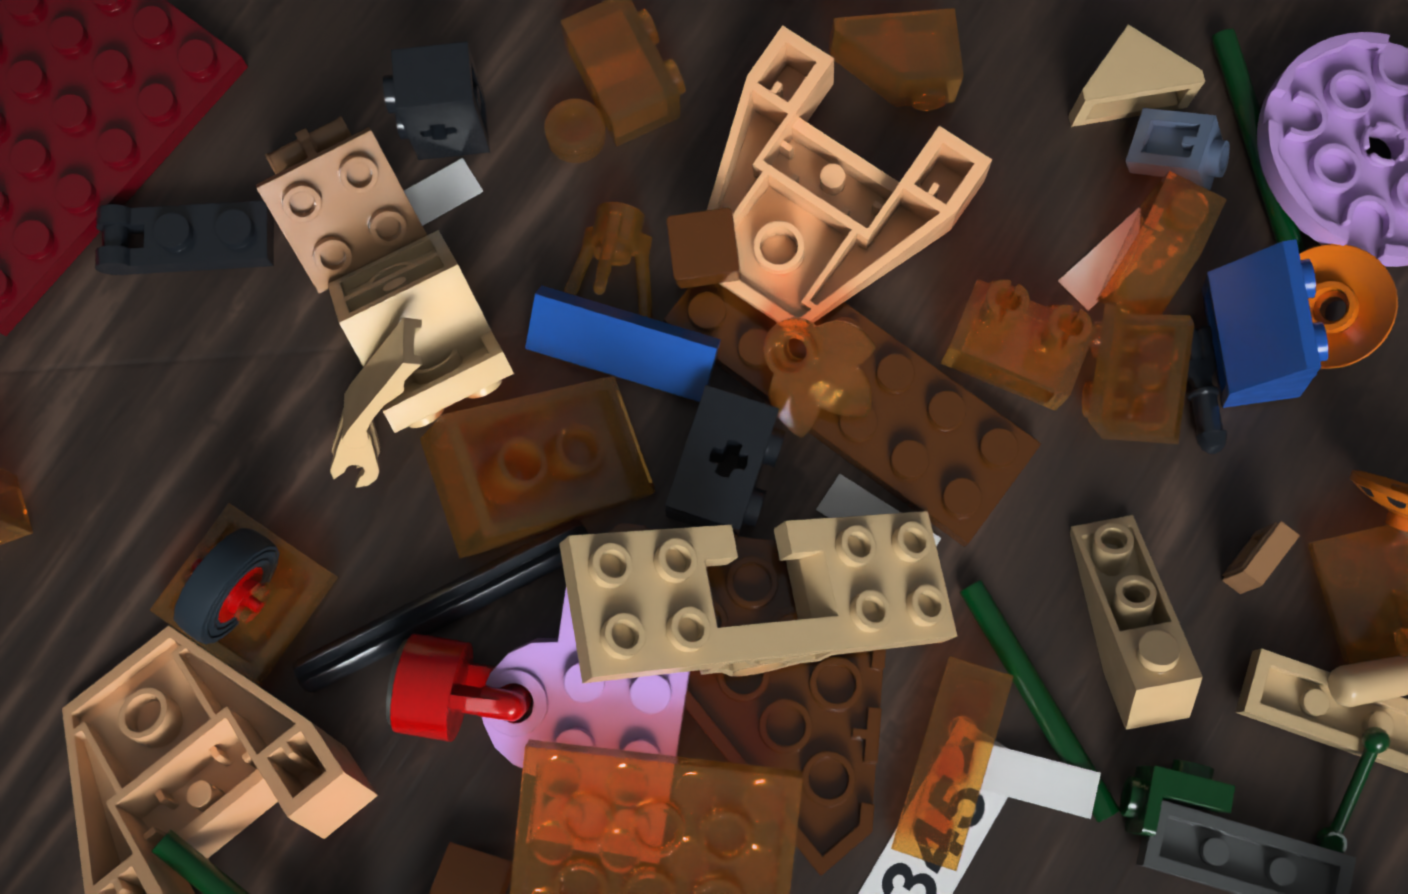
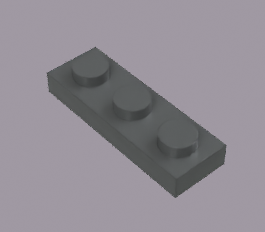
M1162 800L1156 835L1154 837L1142 836L1136 865L1233 894H1350L1357 857Z

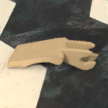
M404 317L345 392L344 408L331 450L333 459L330 472L333 479L344 473L348 466L356 465V468L363 467V469L359 472L356 479L355 488L368 486L377 480L380 472L378 460L380 442L373 418L384 405L404 392L405 380L422 365V356L414 355L415 334L422 329V319Z

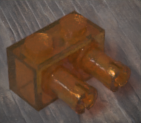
M977 279L967 298L941 364L1056 411L1072 392L1097 327L1092 326L1090 316L1082 309L1076 312L1073 310L1074 306L1052 304L1046 307L1031 301L1028 291L1020 284H1017L1015 287L1011 285L1012 281L1006 279L990 281L989 283Z

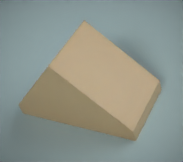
M1128 24L1082 89L1068 116L1070 125L1074 127L1140 116L1143 108L1170 111L1187 108L1205 83L1203 70Z

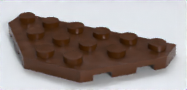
M619 523L608 533L659 529L647 528L646 525ZM734 534L738 558L728 565L707 567L718 628L798 620L786 560L780 561L776 540L737 537V534ZM886 649L831 655L821 661L800 663L748 676L735 677L724 673L701 675L700 670L690 671L685 709L815 871L822 876L873 832L875 805L873 800L876 763H878L882 712L880 706Z

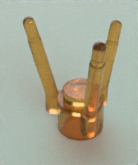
M606 202L597 207L594 224L592 227L585 229L581 251L563 292L577 295L594 255L599 261L593 290L598 295L603 294L606 290L612 265H627L630 263L632 256L635 257L639 315L653 319L649 267L652 237L642 233L645 217L639 209L618 202Z

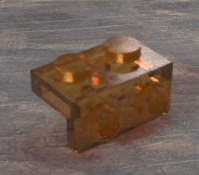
M1120 302L1105 303L1103 321H1096L1091 333L1092 357L1097 359L1094 381H1086L1082 394L1083 416L1088 418L1089 423L1102 439L1179 444L1194 332V322L1190 315L1126 314Z

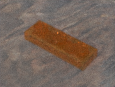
M949 656L892 843V850L956 872L958 871L1014 676Z

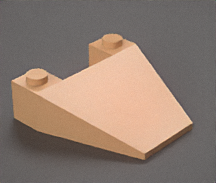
M782 25L746 77L707 210L730 208L735 223L741 279L719 284L796 335L949 232L984 183L992 159L941 126H938L902 180L898 182L807 123L834 84V58Z
M169 625L62 708L85 894H195L186 879L151 852L170 829L208 859L277 802L289 819L325 839L378 796L344 745Z

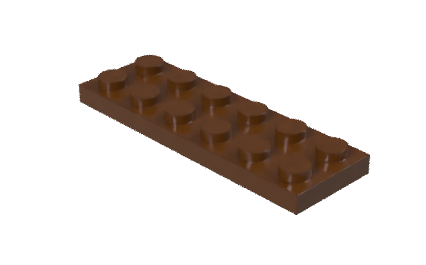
M718 283L688 288L663 319L665 323L721 339L715 365L768 404L779 408V412L916 512L928 511L930 522L963 547L969 544L1042 444L845 302L795 335Z

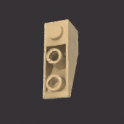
M1130 515L1071 526L1070 537L1103 672L1125 730L1190 718L1203 677L1134 516Z

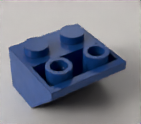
M1297 239L1282 241L1207 272L1201 291L1207 324L1211 327L1217 364L1216 374L1222 408L1301 397L1321 368L1320 362L1327 361L1328 340L1325 327L1321 321H1312L1308 301L1309 298H1314L1316 295L1313 265L1310 259L1300 260Z

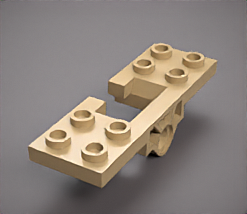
M928 511L784 521L774 528V534L780 561L786 560L798 620L718 628L707 567L728 565L738 558L732 525L568 536L559 545L582 684L700 670L701 675L724 673L735 677L748 676L800 663L821 661L831 655L942 643L957 637V632Z

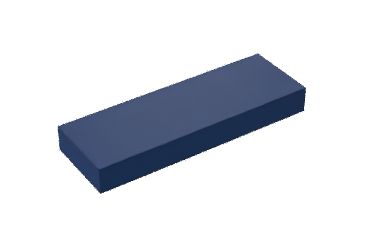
M541 285L535 293L525 349L700 402L705 385L709 386L721 339Z

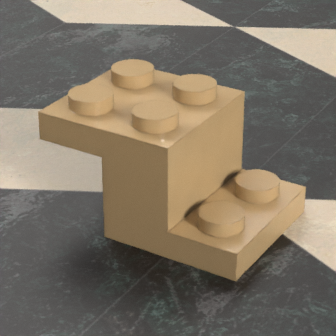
M439 230L328 283L338 322L363 367L404 317L422 319V329L415 334L414 355L422 356V365L405 380L404 392L382 407V411L394 433L408 426L419 428L428 425L443 413L444 408L466 397L471 399L483 397L497 389L502 379L514 374L459 265Z

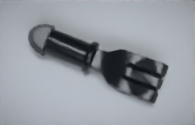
M1200 326L1197 329L1191 327L1185 330L1182 328L1172 329L1171 344L1174 363L1178 375L1188 382L1191 390L1187 393V399L1192 403L1197 435L1195 436L1197 444L1206 453L1217 454L1226 445L1227 431L1223 429L1217 400L1219 389L1213 386L1212 376L1217 368L1211 327Z

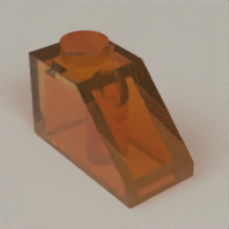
M955 8L833 18L829 43L830 56L893 106H912L917 110L928 111L938 109L947 103L955 101L964 76Z
M1169 171L1145 197L1096 300L1149 327H1153L1201 255L1227 199Z

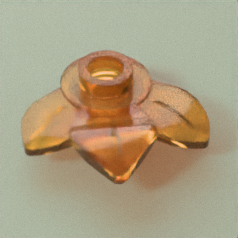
M792 317L780 321L769 330L763 346L766 363L774 373L769 390V399L773 407L779 408L778 417L790 431L799 437H804L813 427L822 408L832 413L850 417H866L869 415L872 406L871 385L865 372L858 365L869 358L876 349L872 339L858 326L840 320L816 326L807 319ZM791 338L799 339L804 343L806 347L804 359L796 358L790 353L788 344Z

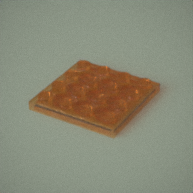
M529 739L524 751L510 894H790L803 773L802 771Z

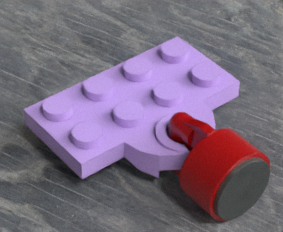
M567 588L564 597L559 637L536 638L520 645L508 653L497 666L474 663L473 646L470 642L413 633L401 643L392 665L386 696V719L388 724L391 725L393 732L452 742L460 730L465 713L482 717L483 724L494 747L513 765L537 774L527 840L660 862L690 671L582 684Z

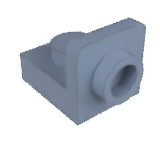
M1143 108L1126 158V164L1130 173L1190 180L1196 196L1208 197L1214 177L1221 178L1226 171L1230 145L1229 141L1222 139L1216 115Z

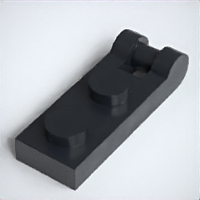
M264 200L138 208L108 204L96 209V228L102 232V246L95 250V269L104 274L131 275L274 266V217ZM129 234H144V248H128Z

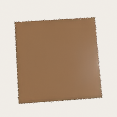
M1282 521L1274 522L1256 531L1222 574L1224 576L1222 581L1239 594L1262 586L1300 535Z

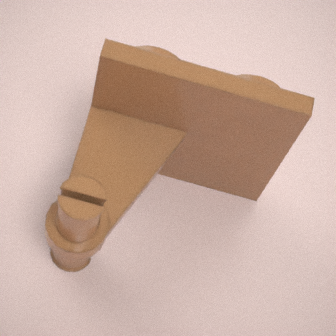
M340 116L338 119L310 133L306 128L296 132L295 134L298 139L269 154H265L276 175L256 184V188L319 294L329 289L328 283L427 236L369 127L351 135L343 118Z

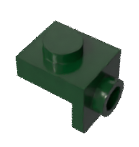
M1173 759L1172 769L1155 765L1137 766L1135 776L1127 777L1121 792L1120 814L1127 817L1125 832L1154 837L1157 832L1162 800L1207 812L1231 813L1235 785L1213 780L1214 768L1184 760Z

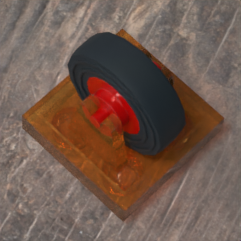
M228 503L156 600L150 611L253 683L261 685L338 579V576Z

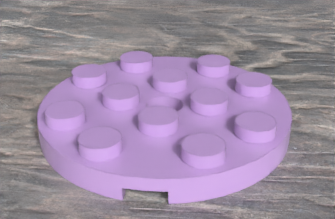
M1357 32L1334 36L1320 41L1297 56L1269 89L1262 104L1257 127V145L1262 171L1269 188L1285 213L1297 225L1300 231L1319 244L1351 245L1372 254L1384 266H1408V48L1388 42L1390 35L1383 33ZM1369 137L1384 141L1390 149L1391 159L1382 158L1376 153L1368 155L1366 150L1370 148Z

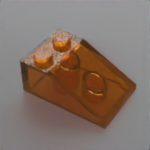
M615 376L443 414L420 438L459 558L529 539L557 529L572 520H582L648 497L656 492Z

